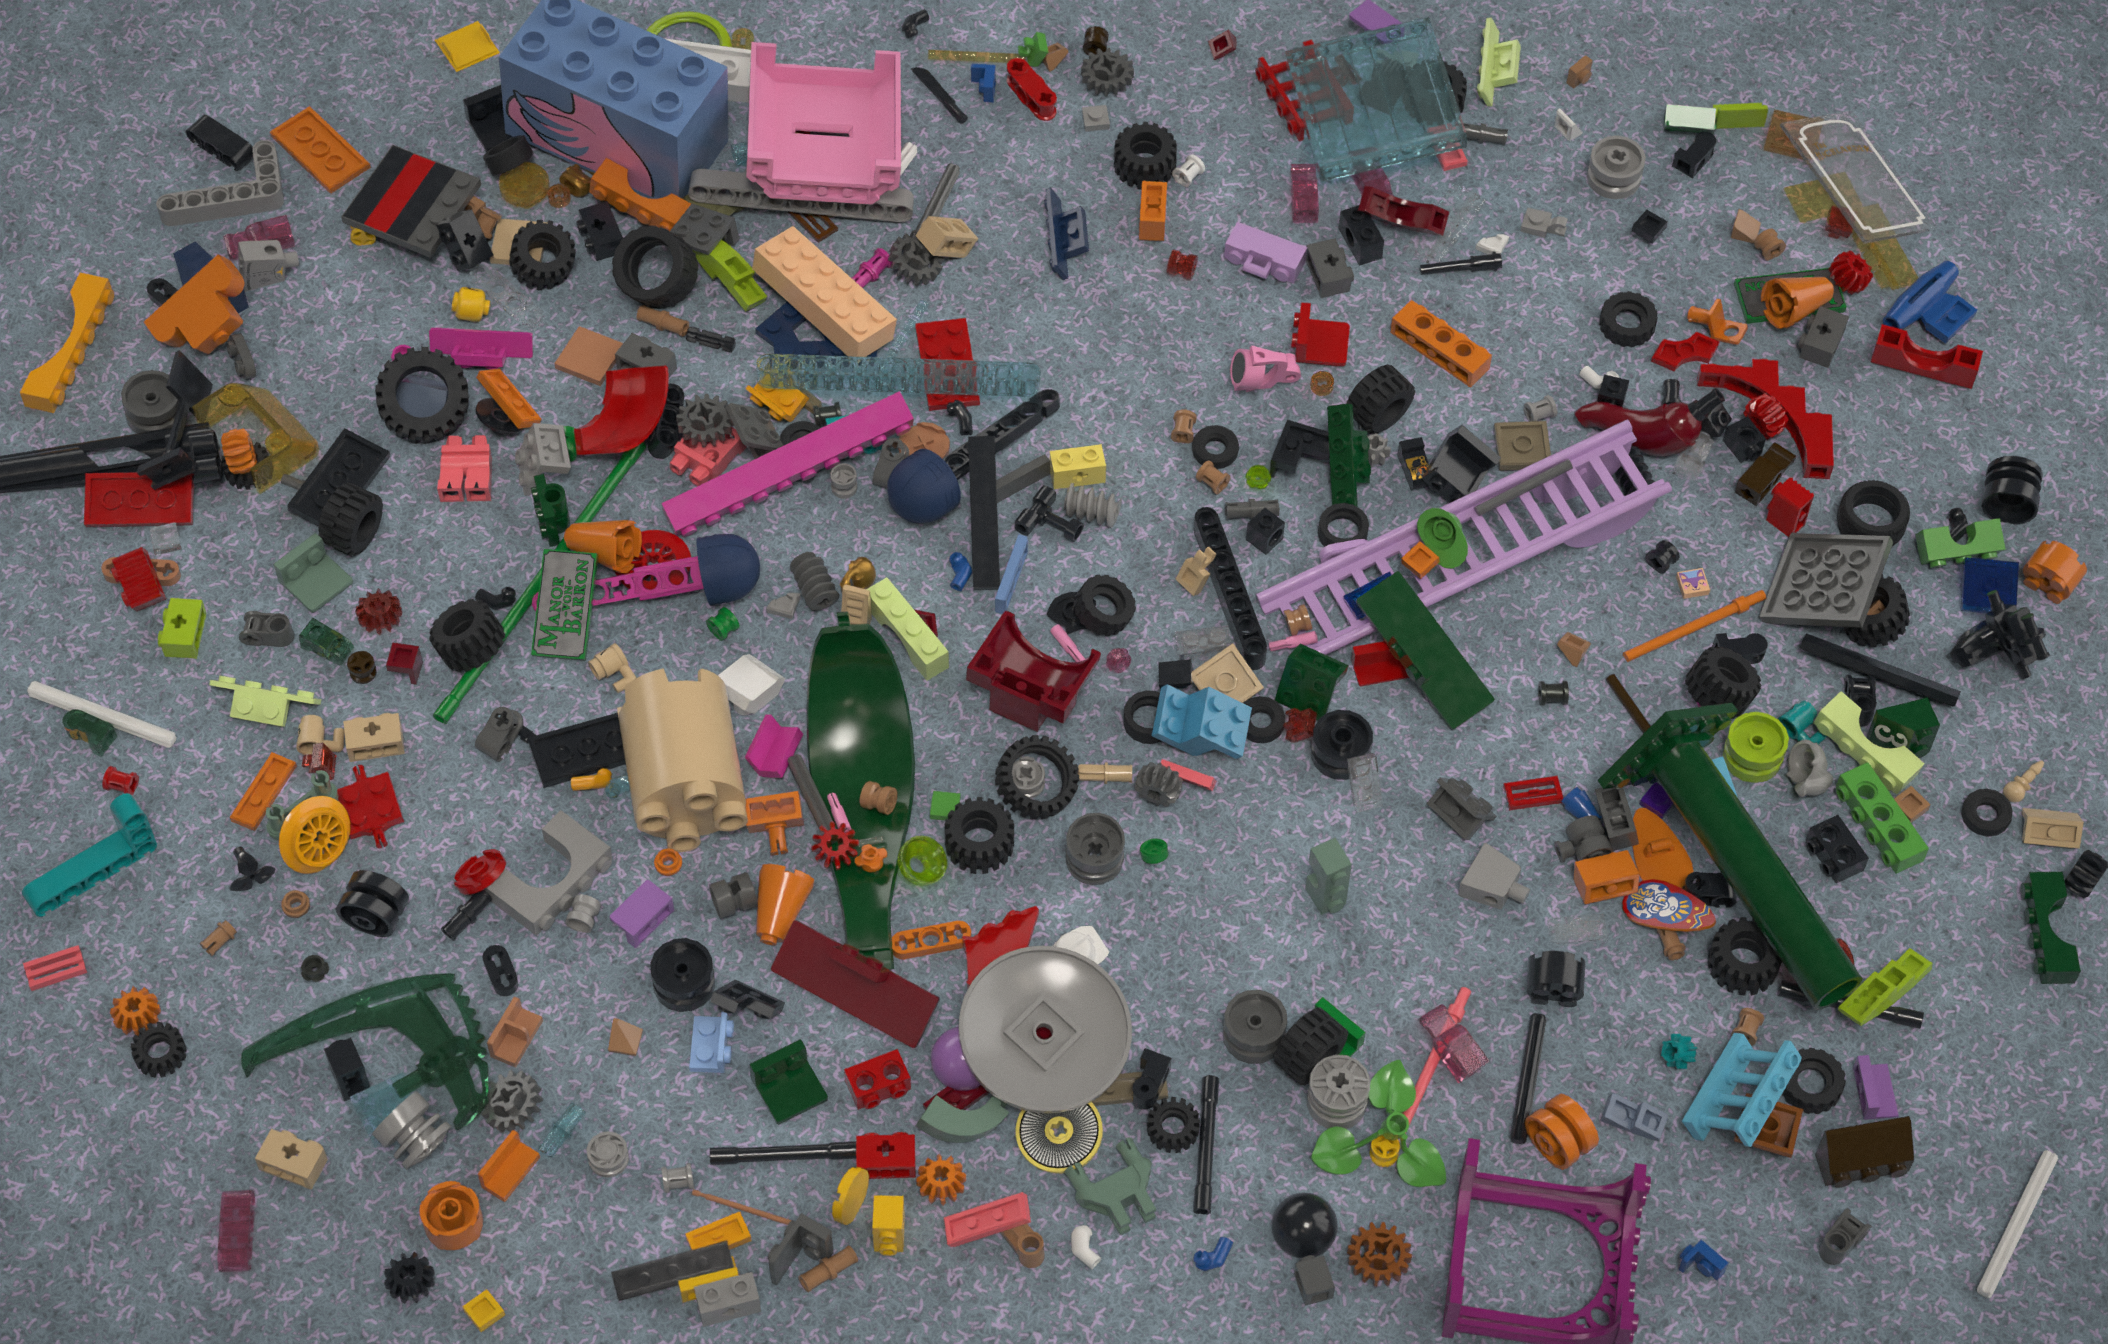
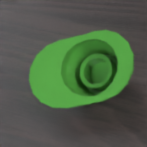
M1441 508L1425 510L1417 522L1418 533L1424 544L1439 556L1440 562L1438 564L1440 566L1450 569L1460 566L1468 554V544L1462 532L1460 520L1455 514Z

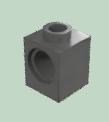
M1324 1255L1316 1258L1315 1256H1306L1295 1263L1294 1276L1305 1306L1333 1298L1335 1286Z

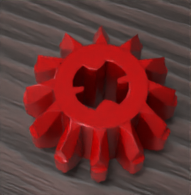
M1851 250L1838 254L1828 268L1831 273L1830 278L1836 282L1835 285L1841 287L1843 292L1847 290L1851 295L1863 291L1873 278L1872 267L1867 265L1866 260H1863L1859 253L1855 255Z
M1764 393L1761 396L1754 397L1745 406L1744 416L1750 418L1766 439L1779 435L1787 427L1788 417L1785 415L1786 410L1781 407V402L1778 403L1774 396L1769 397Z
M830 822V830L820 826L819 831L822 836L814 834L812 837L813 841L818 844L812 845L811 851L818 853L815 857L816 862L826 859L824 862V868L826 869L830 867L831 862H835L836 870H840V861L849 866L851 860L848 856L857 857L858 852L853 848L859 846V840L851 839L855 835L853 829L845 832V823H841L839 829H835L834 822ZM832 841H838L839 847L837 851H832V847H830Z

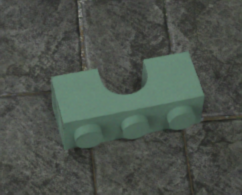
M1333 838L1310 848L1309 864L1315 873L1307 876L1305 889L1321 915L1327 912L1336 913L1340 911L1346 904L1352 863L1337 839Z

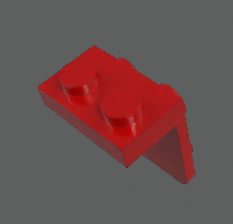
M1301 302L1300 313L1295 312L1293 328H1298V333H1292L1291 348L1296 349V362L1345 366L1347 362L1350 325L1346 322L1310 319L1311 303Z

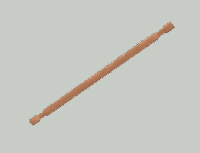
M695 1189L692 1191L694 1196H701L707 1200L788 1225L792 1221L711 1194H704Z

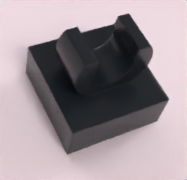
M1646 209L1633 224L1632 232L1653 243L1667 228L1668 221Z

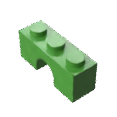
M2000 518L1973 522L1966 527L1968 539L1965 545L1958 544L1951 538L1949 526L1921 530L1915 534L1921 565L1930 564L1931 568L1946 566V561L1955 560L1956 564H1965L1972 562L1973 557L1981 556L1982 561L1998 558L1997 554L2006 550Z

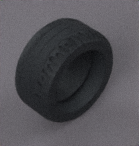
M1865 480L1852 485L1844 493L1837 512V524L1842 535L1890 536L1893 541L1892 546L1901 540L1910 519V506L1905 495L1895 486L1879 480ZM1862 504L1878 505L1890 513L1894 522L1884 526L1867 524L1855 514L1853 508Z

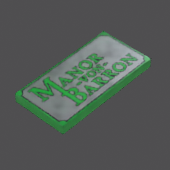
M1828 268L1737 278L1734 281L1746 324L1768 322L1763 311L1767 308L1765 301L1761 302V292L1764 284L1774 278L1825 277L1832 283L1834 292L1832 299L1822 307L1838 313H1844L1847 307L1841 288L1835 285L1836 282L1830 278L1831 273ZM1818 309L1812 312L1811 314L1816 315Z
M544 549L532 642V656L586 661L598 563L597 553Z

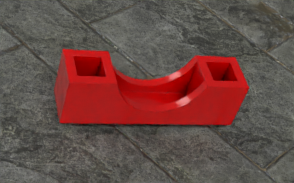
M1882 324L1871 362L1972 389L1983 351L1959 344L1946 351L1927 350L1915 344L1910 339L1906 330Z

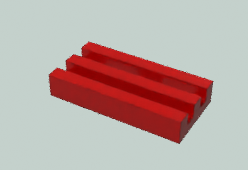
M1558 776L1508 782L1503 785L1509 811L1560 804L1563 800ZM1554 785V788L1532 789L1528 792L1512 794L1513 790Z

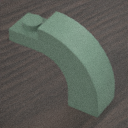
M936 1095L915 1126L936 1139L951 1143H966L978 1140L991 1133L1005 1119L1009 1111L1004 1109L1007 1104L993 1095L984 1106L969 1111L957 1109Z

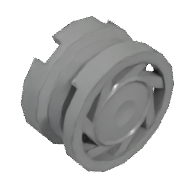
M1028 756L1020 757L1019 760L1014 762L1012 776L1020 792L1030 799L1039 796L1045 786V770L1041 762L1038 763L1034 758Z
M610 1131L601 1132L593 1136L588 1143L586 1149L589 1166L594 1173L601 1177L609 1178L615 1177L625 1170L629 1162L627 1143L622 1136Z

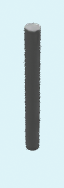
M1567 459L1475 506V511L1478 516H1481L1573 469L1570 460Z

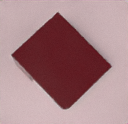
M392 642L386 663L387 671L409 674L411 684L417 685L423 664L419 646Z

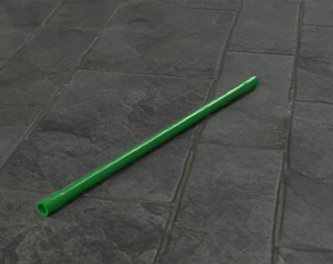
M644 442L631 450L625 451L621 455L619 462L574 523L591 522L628 470L645 451L646 445ZM564 537L555 550L570 551L564 541ZM541 569L501 622L505 633L503 641L507 639L528 610L534 595L539 592ZM490 661L464 673L450 694L444 698L433 713L435 720L447 724L464 696Z

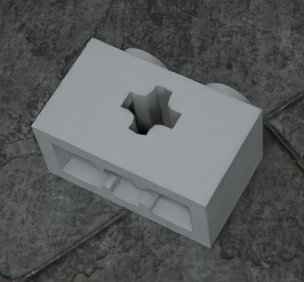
M752 1272L694 1287L703 1327L761 1312L760 1299Z

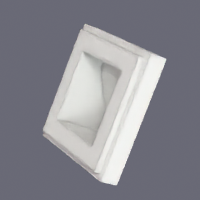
M1561 109L1557 110L1554 127L1567 140H1572L1583 133Z

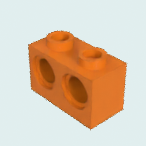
M1142 181L1139 240L1164 241L1167 182Z

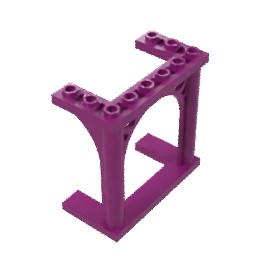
M1469 1138L1460 1173L1441 1337L1453 1338L1455 1332L1531 1344H1632L1634 1332H1637L1639 1314L1634 1313L1635 1302L1629 1301V1299H1634L1636 1282H1631V1272L1636 1273L1638 1255L1633 1254L1634 1245L1639 1244L1640 1228L1635 1227L1636 1218L1641 1219L1642 1208L1645 1206L1646 1196L1650 1191L1651 1176H1646L1647 1165L1635 1163L1632 1173L1627 1178L1608 1185L1590 1187L1561 1185L1476 1172L1480 1140ZM1475 1199L1558 1212L1573 1218L1583 1225L1599 1245L1604 1262L1603 1282L1596 1296L1579 1311L1557 1318H1542L1463 1306L1462 1297L1465 1276H1462L1470 1200ZM1587 1215L1593 1218L1596 1215H1600L1595 1222H1590L1587 1218ZM1608 1221L1615 1222L1618 1225V1230L1614 1234L1605 1236L1599 1232V1227L1603 1223ZM1620 1239V1241H1618L1614 1246V1250L1617 1251H1610L1608 1249V1243H1613ZM1613 1271L1616 1276L1611 1277L1608 1275V1272ZM1604 1296L1611 1297L1609 1299L1610 1306L1603 1303ZM1594 1309L1603 1311L1609 1318V1324L1606 1326L1597 1324L1591 1316V1311ZM1585 1319L1589 1328H1585V1324L1577 1325V1320Z

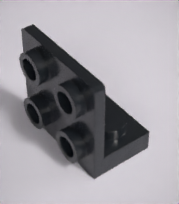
M501 85L463 99L466 119L486 152L499 143L513 137L505 133Z

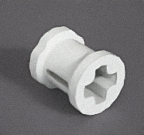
M1191 154L1180 168L1177 167L1173 170L1172 175L1176 182L1184 187H1189L1192 184V179L1197 174L1200 175L1205 171V165L1199 157Z

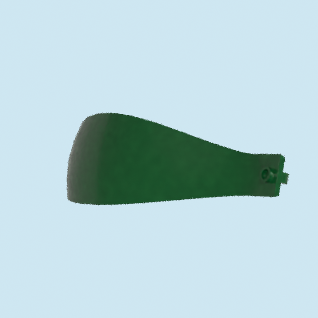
M848 611L837 612L838 626L821 628L815 640L810 659L806 707L809 773L835 823L836 829L838 827L832 815L827 796L830 793L831 796L832 793L837 795L851 829L855 831V835L851 839L859 840V846L853 848L858 852L857 857L862 852V846L870 844L877 849L884 848L887 850V857L883 859V866L876 872L863 870L861 866L855 864L856 857L848 856L851 860L849 866L840 861V870H836L835 862H831L830 867L843 914L845 943L857 948L859 954L866 958L873 957L884 963L883 967L894 970L891 904L914 797L915 754L913 730L901 674L885 640L869 624L851 625ZM868 781L876 782L880 787L890 786L897 790V802L890 814L880 813L876 808L869 810L861 807V791ZM838 842L831 844L832 851L838 850Z

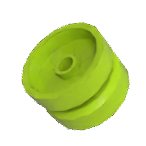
M1750 712L1737 717L1729 728L1722 756L1727 769L1733 776L1751 783L1765 782L1773 778L1781 769L1788 748L1789 737L1787 730L1777 718L1767 713Z

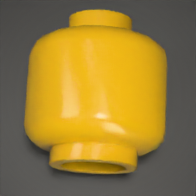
M462 287L459 289V292H454L451 312H455L457 319L479 322L483 315H488L490 300H485L486 296L483 290Z

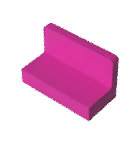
M766 714L745 755V759L759 776L782 778L789 765L787 760L790 756L794 755L803 733L798 727H781L772 715Z

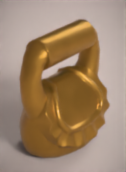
M578 164L567 167L566 171L559 177L562 187L568 193L575 197H582L589 193L592 177L583 173ZM586 170L592 176L595 174L594 172Z
M858 557L855 561H850L849 570L840 582L842 592L844 585L851 586L850 579L854 587L867 589L873 585L876 571L868 558Z

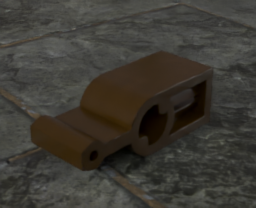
M1774 442L1763 456H1759L1739 478L1735 493L1757 506L1778 483L1787 468L1796 460V455Z

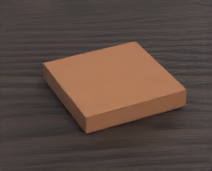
M579 326L554 363L555 369L601 386L606 379V371H610L616 363L615 353L623 343Z

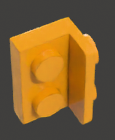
M770 367L754 388L750 385L745 388L752 394L750 399L760 407L765 404L771 408L768 413L778 421L784 418L791 423L810 399Z

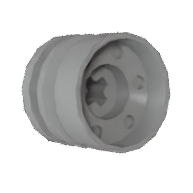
M1345 1055L1329 1056L1317 1063L1310 1074L1307 1094V1108L1311 1117L1319 1125L1328 1129L1331 1127L1348 1129L1360 1122L1366 1112L1370 1092V1077L1367 1069L1358 1060Z
M417 1091L396 1107L372 1133L384 1148L396 1141L400 1144L393 1156L396 1160L406 1152L410 1154L402 1163L406 1170L425 1160L443 1142L446 1133L451 1128L447 1121L437 1129L433 1127L441 1118L439 1113L427 1120L423 1117L430 1104Z

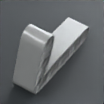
M261 140L253 146L256 180L169 193L159 197L156 205L161 222L167 226H177L273 211L282 207L284 196L279 160L274 143L269 140Z

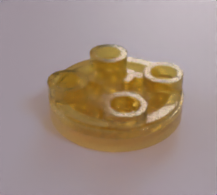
M524 162L518 167L500 175V194L504 200L512 205L521 206L523 209L532 208L534 204L543 200L549 192L548 174L541 166L531 162Z

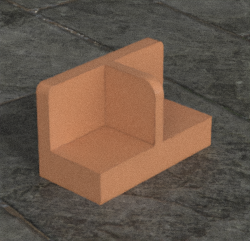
M514 996L487 1041L490 1057L516 1068L543 1022L542 1016L523 1009L520 999Z

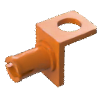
M1716 299L1710 310L1691 306L1688 311V322L1708 325L1711 338L1717 341L1737 345L1748 330L1747 324L1725 320L1721 299ZM1730 328L1739 330L1735 336H1726L1724 334Z

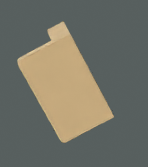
M2022 808V815L2025 818L2022 836L2023 843L2080 849L2084 822L2077 813Z

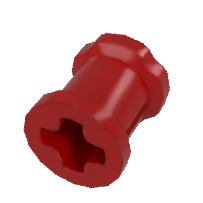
M110 766L104 774L102 787L107 791L114 789L133 796L139 783V775L135 772L128 774L117 771L116 767Z

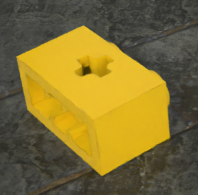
M874 1195L872 1223L874 1252H879L885 1256H893L897 1252H904V1196Z

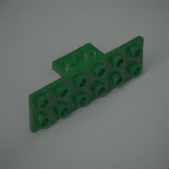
M1396 571L1357 598V605L1389 646L1392 655L1401 662L1409 678L1416 682L1451 730L1456 729L1494 702L1495 698L1399 571Z

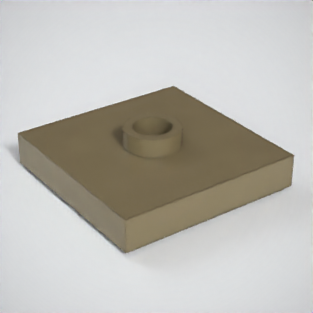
M1546 421L1494 423L1497 454L1501 457L1498 462L1499 471L1521 470L1551 456Z

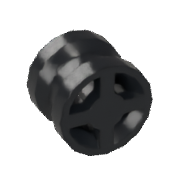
M1661 540L1656 544V549L1650 550L1645 558L1649 566L1658 573L1664 574L1669 569L1670 564H1674L1679 560L1680 555L1672 543Z

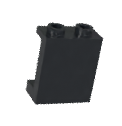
M1461 425L1447 434L1422 479L1429 484L1431 489L1440 493L1451 503L1476 491L1487 471L1496 466L1501 457L1466 427Z

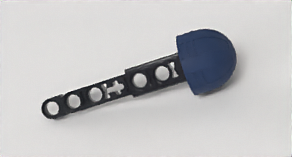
M1045 389L1029 398V401L1022 403L976 436H995L996 454L1042 422L1044 416L1047 418L1060 408L1059 393L1053 389ZM1045 400H1054L1052 402H1043ZM1026 413H1035L1033 415H1024ZM1016 425V427L1007 428V426ZM968 441L943 459L931 450L919 449L895 466L888 479L887 491L889 502L899 516L909 522L927 523L940 519L959 505L961 491L957 480L969 473ZM953 464H962L960 466H951Z

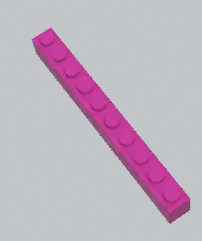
M899 391L661 503L662 510L676 536H690L701 525H713L721 520L720 516L729 512L731 515L736 514L745 508L744 505L752 501L755 503L764 501L769 497L768 494L773 491H785L792 487V482L802 479V481L808 480L817 474L816 471L824 467L827 470L840 464L839 460L847 456L850 458L857 457L864 452L863 449L871 445L878 447L894 434L901 436L909 432L911 426H913L914 418Z

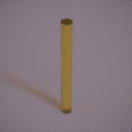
M928 50V59L1008 63L1013 58H1022L1026 61V57H1022L1017 53Z

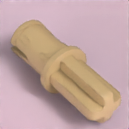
M1105 762V765L1080 764L1078 766L1080 781H1104V784H1107V781L1132 783V765H1108V762Z

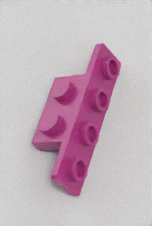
M430 328L429 330L430 351L435 352V349L443 351V354H451L455 364L460 365L462 368L484 366L486 369H497L503 367L507 357L532 358L533 334L530 332Z

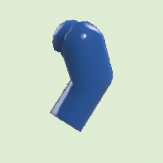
M1220 1237L1214 1251H1197L1193 1257L1196 1267L1207 1271L1223 1266L1233 1242L1226 1237Z

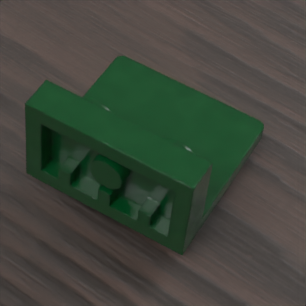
M1300 643L1287 658L1275 701L1318 721L1328 712L1335 687L1346 675L1349 665Z
M801 1039L749 1064L751 1080L776 1124H781L828 1100L827 1093L807 1060V1050Z

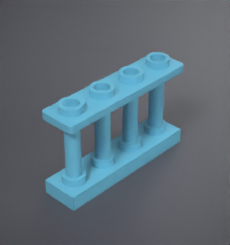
M1734 1033L1682 1120L1691 1136L1696 1140L1704 1141L1711 1128L1731 1130L1736 1132L1744 1146L1751 1147L1801 1062L1802 1057L1793 1043L1785 1040L1778 1052L1754 1050L1744 1034ZM1750 1061L1771 1063L1765 1075L1744 1072ZM1737 1083L1758 1086L1752 1097L1731 1094ZM1725 1105L1745 1108L1738 1120L1718 1117Z

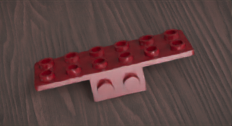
M798 920L792 922L771 966L772 972L911 1048L918 1046L940 1000L937 995L883 967L884 963L873 957L866 958L859 954L857 948L846 943L842 945Z

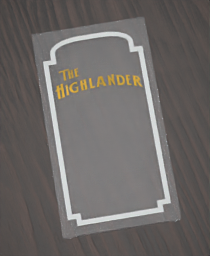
M1853 111L1781 123V129L1864 244L1929 232L1937 228Z

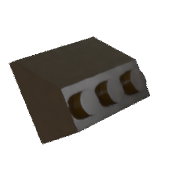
M1910 1116L1826 1130L1815 1154L1825 1186L1834 1185L1836 1188H1842L1851 1184L1852 1181L1862 1180L1864 1183H1870L1878 1180L1880 1176L1891 1175L1892 1178H1898L1906 1175L1914 1162Z

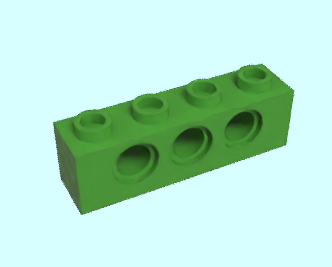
M1867 762L1840 774L1836 785V794L1842 802L1847 803L1851 809L1854 821L1858 824L1861 823L1870 844L1877 846L1881 852L1884 864L1887 867H1891L1895 874L1923 862L1929 850L1928 846L1871 765ZM1890 839H1894V840L1898 841L1899 843L1893 842V841H1891Z

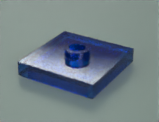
M1965 557L1963 559L1961 611L1990 612L1992 609L1987 593L1993 590L1998 591L2000 599L2003 600L2004 604H2012L2017 608L2019 562Z

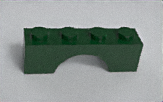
M2029 872L2025 882L2021 884V898L2027 902V908L2025 909L2026 924H2031L2032 932L2029 935V945L2031 949H2035L2036 953L2034 972L2039 974L2041 984H2075L2081 972L2077 947L2061 940L2053 932L2049 923V915L2061 909L2067 898L2063 872Z

